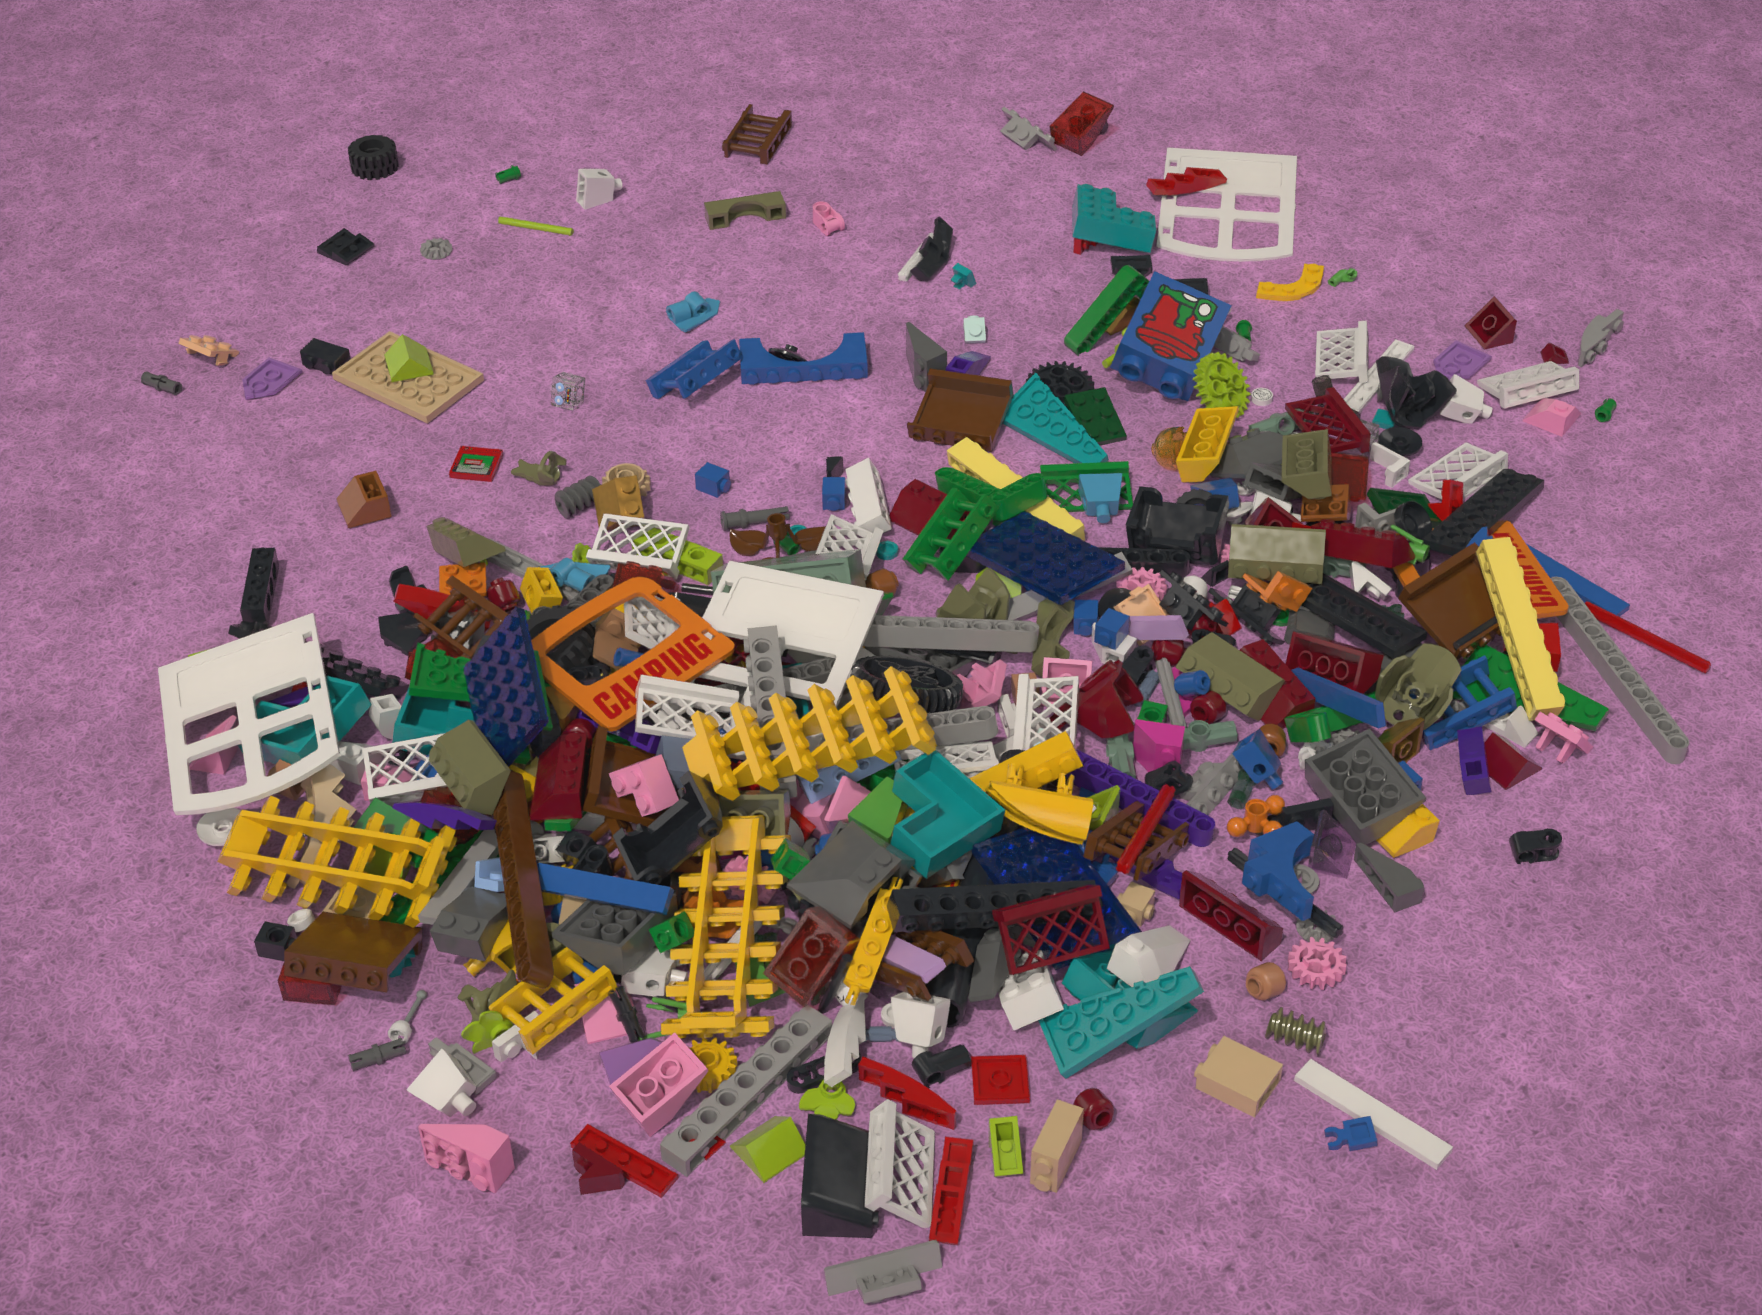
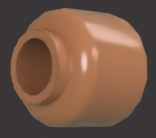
M1263 963L1248 971L1245 983L1246 989L1254 998L1261 1001L1268 1000L1280 995L1285 990V974L1275 963Z

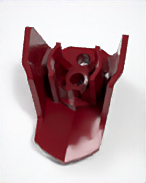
M1119 659L1115 662L1112 660L1107 661L1087 677L1079 688L1077 723L1100 738H1113L1133 732L1135 724L1126 707L1139 703L1144 698L1135 682L1122 667L1123 663ZM1065 702L1059 710L1064 713L1072 706ZM1054 713L1049 718L1051 723L1054 720H1056L1059 716ZM1062 722L1056 728L1060 730L1067 722Z

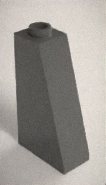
M1251 463L1244 481L1245 485L1281 501L1302 497L1300 493L1282 482V465Z

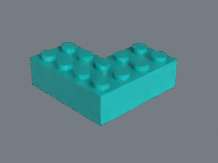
M1077 184L1072 204L1073 238L1151 253L1156 234L1155 215L1147 211L1136 212L1127 207L1116 208V192L1109 188L1099 189L1094 188L1090 184Z
M326 676L339 743L372 704L360 684ZM320 683L317 684V685L313 688V690L320 689V688H321ZM309 694L303 699V701L299 705L309 701ZM261 700L256 706L257 719H262L290 708ZM308 719L262 736L263 760L276 764L280 759L293 765L316 751L318 743L314 720ZM329 732L322 734V740L330 738ZM238 744L237 746L243 753L242 744Z
M408 689L394 724L392 743L445 734L467 720H473L494 747V743L490 739L494 737L491 731L496 729V714L459 707L460 700L410 696ZM430 744L423 745L418 752L428 755L433 746Z
M935 750L930 755L924 753L896 770L892 792L912 808L915 813L894 825L891 845L915 859V864L912 867L926 879L1001 830L1005 809L938 751Z

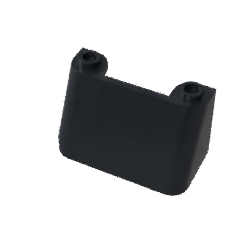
M1139 486L1125 524L1129 548L1185 550L1190 554L1191 564H1216L1220 556L1229 508L1228 495L1213 494L1207 498L1206 506L1163 502V496L1157 489Z
M687 771L679 778L684 786V789L680 788L678 790L681 797L680 800L648 827L639 823L636 826L637 830L633 832H626L624 828H621L613 835L635 881L659 885L664 878L720 833L723 827L720 802L712 782L691 771Z
M808 1114L801 1193L802 1236L872 1238L873 1228L879 1227V1210L872 1211L865 1207L869 1130L821 1114Z

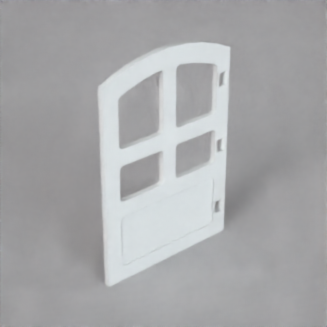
M1167 148L1164 179L1167 173L1184 174L1186 167L1219 169L1227 178V182L1206 190L1197 191L1221 194V207L1219 209L1177 206V195H1173V199H1167V195H1162L1156 247L1186 256L1219 261H1264L1291 257L1293 255L1297 156ZM1170 162L1177 163V166H1170ZM1235 196L1277 197L1280 199V211L1274 213L1236 210ZM1187 217L1219 220L1218 246L1211 248L1173 239L1174 218ZM1246 221L1278 224V245L1257 249H1233V222ZM1163 229H1170V234H1163Z
M729 561L703 619L711 624L719 633L739 639L748 638L747 628L777 625L781 656L785 649H792L835 658V663L824 684L783 676L785 695L811 701L807 689L816 684L832 692L837 708L846 687V680L850 678L852 666L857 661L884 592ZM725 585L732 586L729 593L723 592ZM709 632L704 634L710 640L714 638ZM718 663L699 676L701 678L747 687L741 704L751 707L750 696L754 695V691H749L748 676H752V672H747V668ZM667 704L674 712L681 709L679 705ZM662 708L657 713L662 720L669 716ZM680 716L687 724L691 722L685 719L684 717ZM674 720L667 723L671 729L678 730L681 728ZM823 733L806 737L810 744V752L822 744L824 740ZM744 751L727 755L729 758L747 759Z
M313 613L158 668L173 811L176 815L216 812L261 800L305 780L340 757L317 624ZM312 636L313 641L305 643V638ZM307 681L310 697L308 702L262 719H257L255 706L257 698ZM320 683L321 688L313 690V686ZM237 706L239 725L236 728L187 745L185 725L187 723ZM308 719H313L318 749L293 765L266 777L261 737ZM329 732L330 738L322 740V734ZM242 744L247 783L243 786L227 790L192 794L190 762Z

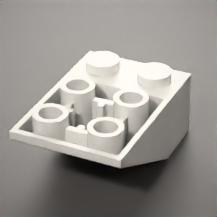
M1042 949L1038 950L1036 955L1045 959ZM1027 953L1019 958L1015 964L1016 967L1024 965L1029 956ZM1048 965L1015 975H1008L998 991L1002 1007L1013 1030L1064 1009Z

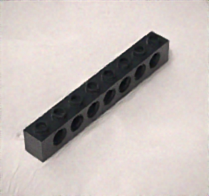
M1095 880L892 889L886 906L893 932L910 933L923 930H963L966 928L987 929L999 927L998 921H994L992 910L1089 884L1096 885ZM1099 897V901H1100V905H1101V909H1102L1103 904H1102L1101 898ZM1092 903L1084 905L1079 914L1088 921H1090L1094 913ZM1065 910L1060 911L1055 922L1060 925L1066 924L1072 915ZM1038 917L1034 920L1032 925L1039 926L1042 924H1047V921L1041 917ZM1015 923L1012 925H1008L1007 927H1015L1019 925Z

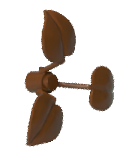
M774 513L767 518L766 533L757 530L738 531L730 529L729 537L734 551L742 556H753L760 549L766 548L770 536L775 541L776 558H780L779 541L785 538L787 532L796 545L801 544L803 550L815 551L819 546L826 526L802 529L794 535L790 529V524H786L785 516L781 513ZM767 557L763 559H773L774 557Z

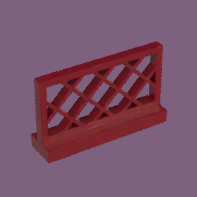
M1334 387L1326 388L1325 395L1285 403V410L1303 433L1328 429V435L1337 437V439L1329 437L1331 453L1357 448L1360 453L1369 452L1371 433ZM1323 404L1324 408L1315 405ZM1309 412L1319 413V415L1310 414ZM1324 415L1331 416V417H1333V419L1326 418V417H1323V416H1324ZM1306 419V420H1310V421H1314V422H1313V423H1309V422H1305V421H1303V420ZM1318 423L1326 424L1328 427L1320 426ZM1333 426H1334V427H1338V428H1341L1342 431L1336 430V429H1332V428H1333ZM1344 438V439H1348V440H1351V441L1346 442V441H1342V439Z
M1089 884L992 910L994 921H998L1009 975H1015L1110 948L1099 897L1102 896L1100 885ZM1092 903L1094 913L1090 921H1088L1079 914L1084 905ZM1064 910L1072 915L1065 928L1055 922L1060 911ZM1038 917L1047 921L1041 935L1030 928ZM1076 919L1087 925L1080 938L1070 932ZM1016 923L1023 928L1017 941L1009 937L1008 925ZM1052 925L1062 931L1056 945L1046 939ZM1091 929L1098 932L1100 944L1091 946L1085 942ZM1028 932L1038 938L1032 951L1021 945ZM1067 935L1077 941L1073 951L1069 953L1061 948ZM1043 942L1053 948L1047 959H1042L1036 955ZM1018 949H1021L1029 956L1024 965L1016 967L1014 956Z

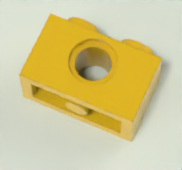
M527 567L520 590L531 614L536 608L541 606L550 608L556 605L560 606L563 596L549 568Z

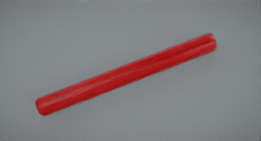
M1588 601L1584 603L1598 621L1705 674L1710 670L1711 663L1595 604Z
M1167 784L1162 786L1117 861L1116 870L1118 872L1128 874L1174 797L1175 788L1173 786L1169 787Z

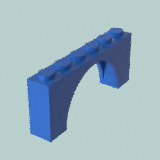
M864 332L843 333L842 343L833 353L817 360L805 362L788 361L770 354L763 347L760 338L739 339L740 352L743 357L740 360L742 384L753 385L757 383L868 378Z

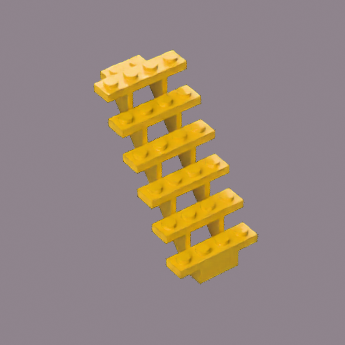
M891 666L884 672L891 691L878 701L874 699L873 687L867 680H861L854 675L848 678L846 684L852 700L839 711L835 706V697L832 692L816 684L807 689L814 708L801 719L797 716L795 703L789 697L785 698L778 693H774L769 698V702L775 717L762 728L759 727L757 713L752 707H746L739 702H735L730 707L736 726L722 738L718 730L719 724L713 716L706 715L697 710L691 716L696 736L682 748L689 771L712 782L716 793L733 801L740 796L738 790L740 787L758 784L773 792L780 786L779 778L797 774L812 783L819 777L817 769L837 765L852 773L858 768L856 760L876 756L891 764L897 759L895 751L907 749L911 744L928 755L936 750L937 744L933 736L935 734L934 730L926 719L927 713L918 704L919 698L911 687V678L906 672H900ZM900 712L903 723L888 735L886 730L888 726L883 719L893 717ZM862 724L865 732L849 743V735L845 728ZM823 733L826 741L810 752V744L806 737ZM784 742L786 750L771 762L770 751L766 746ZM744 751L747 759L732 771L731 761L727 755Z
M271 795L264 802L260 813L241 810L236 816L217 862L236 870L227 890L228 894L237 896L242 890H247L252 879L248 875L251 868L270 875L261 899L271 903L277 896H282L287 885L283 881L286 874L305 881L297 906L307 909L312 903H317L322 892L319 885L321 880H324L341 888L332 912L343 914L348 909L352 910L358 897L354 893L357 886L377 894L368 918L379 921L384 915H389L394 904L391 901L393 892L413 900L404 922L405 925L412 928L420 923L418 915L427 905L429 899L437 892L439 884L436 883L439 874L442 875L448 864V861L445 860L447 852L452 851L457 837H454L456 829L447 825L430 842L419 839L421 834L418 831L420 822L412 818L404 824L400 835L383 833L385 826L382 823L385 816L376 812L368 819L365 829L348 827L350 820L347 819L349 810L343 807H339L334 812L329 824L313 821L315 815L312 814L315 805L307 801L299 807L295 818L278 816L280 809L277 806L280 799ZM268 828L287 836L278 858L261 856L258 853L260 846H265L270 837L271 831H268ZM303 834L322 841L313 864L296 862L293 859L296 850L300 851L306 837L302 836ZM338 839L357 847L348 870L332 868L328 865L331 856L335 857L341 843L337 842ZM373 845L393 853L384 876L367 874L364 871L366 863H370L375 855L376 849L373 848ZM409 851L423 856L413 884L400 877L402 869L408 867L412 858Z
M764 815L722 816L723 827L720 833L692 855L703 856L701 873H684L679 876V887H687L688 891H699L697 908H681L674 913L677 915L683 911L686 912L692 926L695 927L693 944H680L670 949L671 960H679L680 964L691 963L689 981H671L665 987L666 997H675L676 1001H686L687 1013L681 1018H667L662 1022L661 1035L671 1036L673 1033H676L679 1038L687 1037L686 1034H697V1038L713 1037V1034L723 1033L724 1037L731 1038L740 1036V1033H750L751 1037L766 1036L767 1032H770L775 1027L774 1016L747 1017L746 995H754L755 999L770 998V994L778 990L777 978L751 979L750 958L758 957L760 962L773 961L774 957H777L782 952L781 941L755 942L753 921H761L762 925H774L778 923L777 920H781L785 916L784 905L758 906L757 885H765V889L781 888V884L788 881L787 877L775 870L762 871L761 850L768 849L769 854H774L785 838L791 841V835L765 836ZM743 850V854L749 855L747 871L717 872L716 851L717 855H732L733 851ZM712 886L715 891L728 890L729 886H739L740 890H745L743 907H713ZM734 921L735 925L741 926L739 943H709L708 922L709 926L713 927L724 926L725 922ZM721 958H731L732 962H737L736 979L705 980L703 959H705L706 963L721 962ZM727 995L728 999L734 1002V1011L700 1012L699 996H701V1000L717 999V996Z

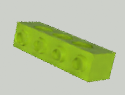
M654 527L646 533L651 539L662 531ZM643 534L633 540V542L638 547L648 539ZM668 534L671 541L678 538V536ZM663 537L655 542L654 545L659 550L669 542L666 537ZM686 540L677 566L679 574L709 586L712 582L711 571L723 566V554ZM650 545L640 553L642 556H649L655 550ZM671 548L661 556L663 559L672 560L675 551Z

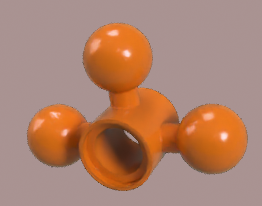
M1271 795L1266 801L1261 799L1249 800L1245 806L1244 818L1233 817L1228 821V833L1233 837H1241L1246 831L1252 833L1263 831V834L1283 827L1277 821H1268L1267 817L1269 813L1272 815L1281 813L1282 807H1285L1284 799L1279 795Z

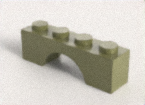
M781 191L704 202L705 219L709 230L727 228L734 219L747 215L758 216L766 221L786 219V203Z
M1059 590L1038 603L1036 623L1039 625L1037 649L1033 651L1031 670L1040 677H1043L1044 657L1069 659L1070 652L1059 644V639L1066 626L1073 619L1075 602Z

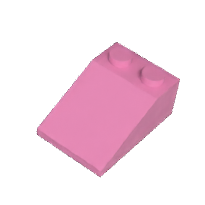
M673 1033L609 1087L619 1103L645 1133L651 1137L673 1119L707 1074L708 1069L676 1033Z

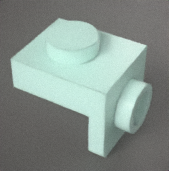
M973 315L964 318L965 343H986L984 317Z

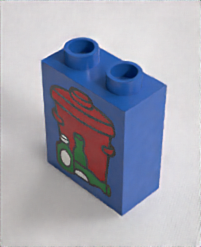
M1154 271L1119 344L1110 368L1118 371L1123 378L1129 381H1141L1158 389L1167 398H1179L1188 401L1194 390L1193 386L1197 383L1193 380V377L1197 376L1193 372L1197 369L1196 363L1200 362L1201 358L1210 354L1232 305Z

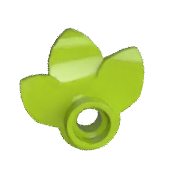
M485 1011L480 1014L479 1021L471 1022L463 1029L461 1036L465 1040L475 1042L472 1047V1052L475 1054L492 1047V1041L510 1029L513 1024L509 1019L503 1018L500 1012Z
M823 1080L818 1088L809 1089L803 1094L799 1102V1109L814 1111V1114H821L837 1120L839 1114L846 1116L853 1114L855 1101L852 1096L846 1093V1088L842 1081L831 1087L824 1083Z

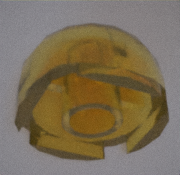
M1183 426L1165 428L1160 431L1152 444V455L1155 456L1158 464L1165 469L1178 470L1176 457H1178L1187 432H1183Z

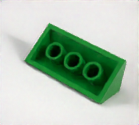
M375 797L354 828L365 829L368 819L376 812L385 816L382 823L385 826L383 833L400 835L404 824L411 818ZM420 823L418 831L421 832L419 839L430 842L438 836L437 832ZM454 847L451 852H447L446 858L458 855V850ZM409 851V854L412 855L409 864L415 868L420 867L423 856Z

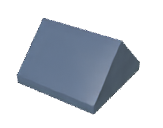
M662 735L656 756L662 754L675 791L684 787L679 778L689 771L682 747L691 739Z

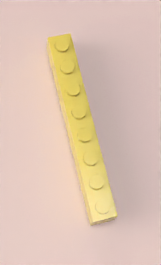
M967 437L947 450L948 463L951 467L999 489L1023 478L1021 475L1011 471L1006 464H1002L995 459L991 453L983 450L978 443L971 441ZM1047 496L1044 501L1025 510L1028 512L1027 525L1054 546H1074L1085 541L1084 524L1079 519L1072 517L1066 509L1056 505L1050 497Z
M1510 537L1482 540L1476 554L1529 721L1535 720L1539 712L1545 715L1551 712L1558 716L1565 706V699L1557 685L1558 677L1553 672L1550 653L1545 648L1544 634L1539 629L1537 612L1532 607L1530 601V590L1525 585L1523 579L1524 572L1517 561L1516 547L1512 545Z

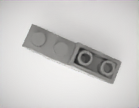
M1616 309L1606 318L1598 314L1588 324L1580 344L1578 366L1583 367L1587 363H1592L1599 353L1603 354L1608 347L1607 341L1614 332H1619L1623 327V311Z

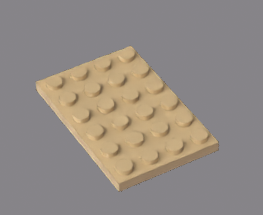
M390 331L332 372L333 380L425 423H429L484 381L483 373L426 348L434 375L391 382L384 354L400 336Z

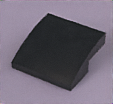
M343 228L317 246V253L343 265H348L373 248L374 243L361 233L355 236Z

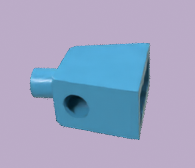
M1122 473L1079 474L1078 492L1086 515L1097 516L1099 523H1107L1110 521V515L1118 514Z

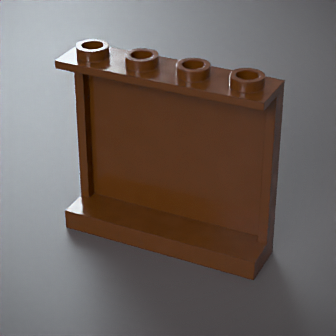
M930 368L927 374L929 385L913 423L907 422L909 438H913L916 441L924 440L936 444L954 446L967 437L971 441L978 443L983 450L992 452L1014 396L1012 380Z
M1475 542L1406 585L1398 597L1399 601L1436 643L1449 650L1457 660L1461 657L1463 659L1468 658L1475 651V648L1478 646L1483 648L1491 642L1493 636L1497 634L1499 636L1502 635L1499 624L1496 623L1457 650L1453 646L1455 641L1496 615L1476 554L1479 546Z
M598 726L591 747L582 811L635 824L640 823L648 827L670 807L642 817L633 793L617 797L612 787L609 773L655 757L656 754L607 741L608 728ZM677 790V791H676V794H677V796H678V799L680 800L681 797H680V795H679V793H678V790Z
M323 911L284 951V976L387 993L390 973L412 948L416 956H419L421 953L423 928L416 926L412 928L403 924Z

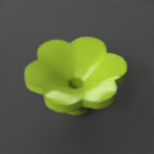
M577 543L575 550L572 551V560L574 562L589 563L586 555L588 549L591 548L588 545Z

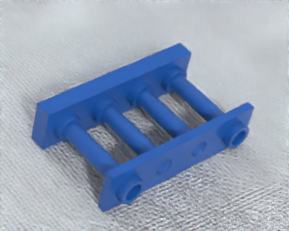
M732 339L718 350H712L709 341L705 340L645 381L652 396L656 399H660L674 388H679L682 398H687L743 357L735 339Z
M1485 655L1462 666L1460 674L1452 685L1453 692L1457 691L1469 707L1456 713L1449 704L1444 711L1447 718L1436 724L1433 723L1423 731L1424 742L1429 750L1439 748L1457 739V730L1481 727L1517 709L1513 690L1508 687L1499 691L1487 676L1490 673ZM1476 680L1482 684L1490 697L1480 702H1477L1466 688V685ZM1409 695L1412 699H1417L1415 695Z

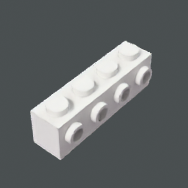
M867 458L847 468V479H845V482L850 490V493H848L849 499L853 504L851 511L856 518L854 525L872 533L875 527L884 530L883 533L892 529L880 474L872 461Z

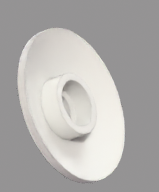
M1253 502L1239 503V507L1228 509L1226 521L1229 522V525L1240 523L1242 521L1241 517L1253 508Z
M230 808L206 813L197 824V834L200 840L208 845L224 846L234 820L241 810Z

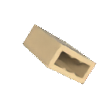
M1223 1036L1218 1044L1214 1043L1211 1046L1207 1060L1204 1063L1200 1062L1194 1073V1077L1197 1078L1196 1089L1255 1118L1281 1081L1283 1064Z
M1058 1099L1056 1100L1031 1151L1030 1184H1033L1040 1191L1057 1193L1082 1142L1084 1108Z

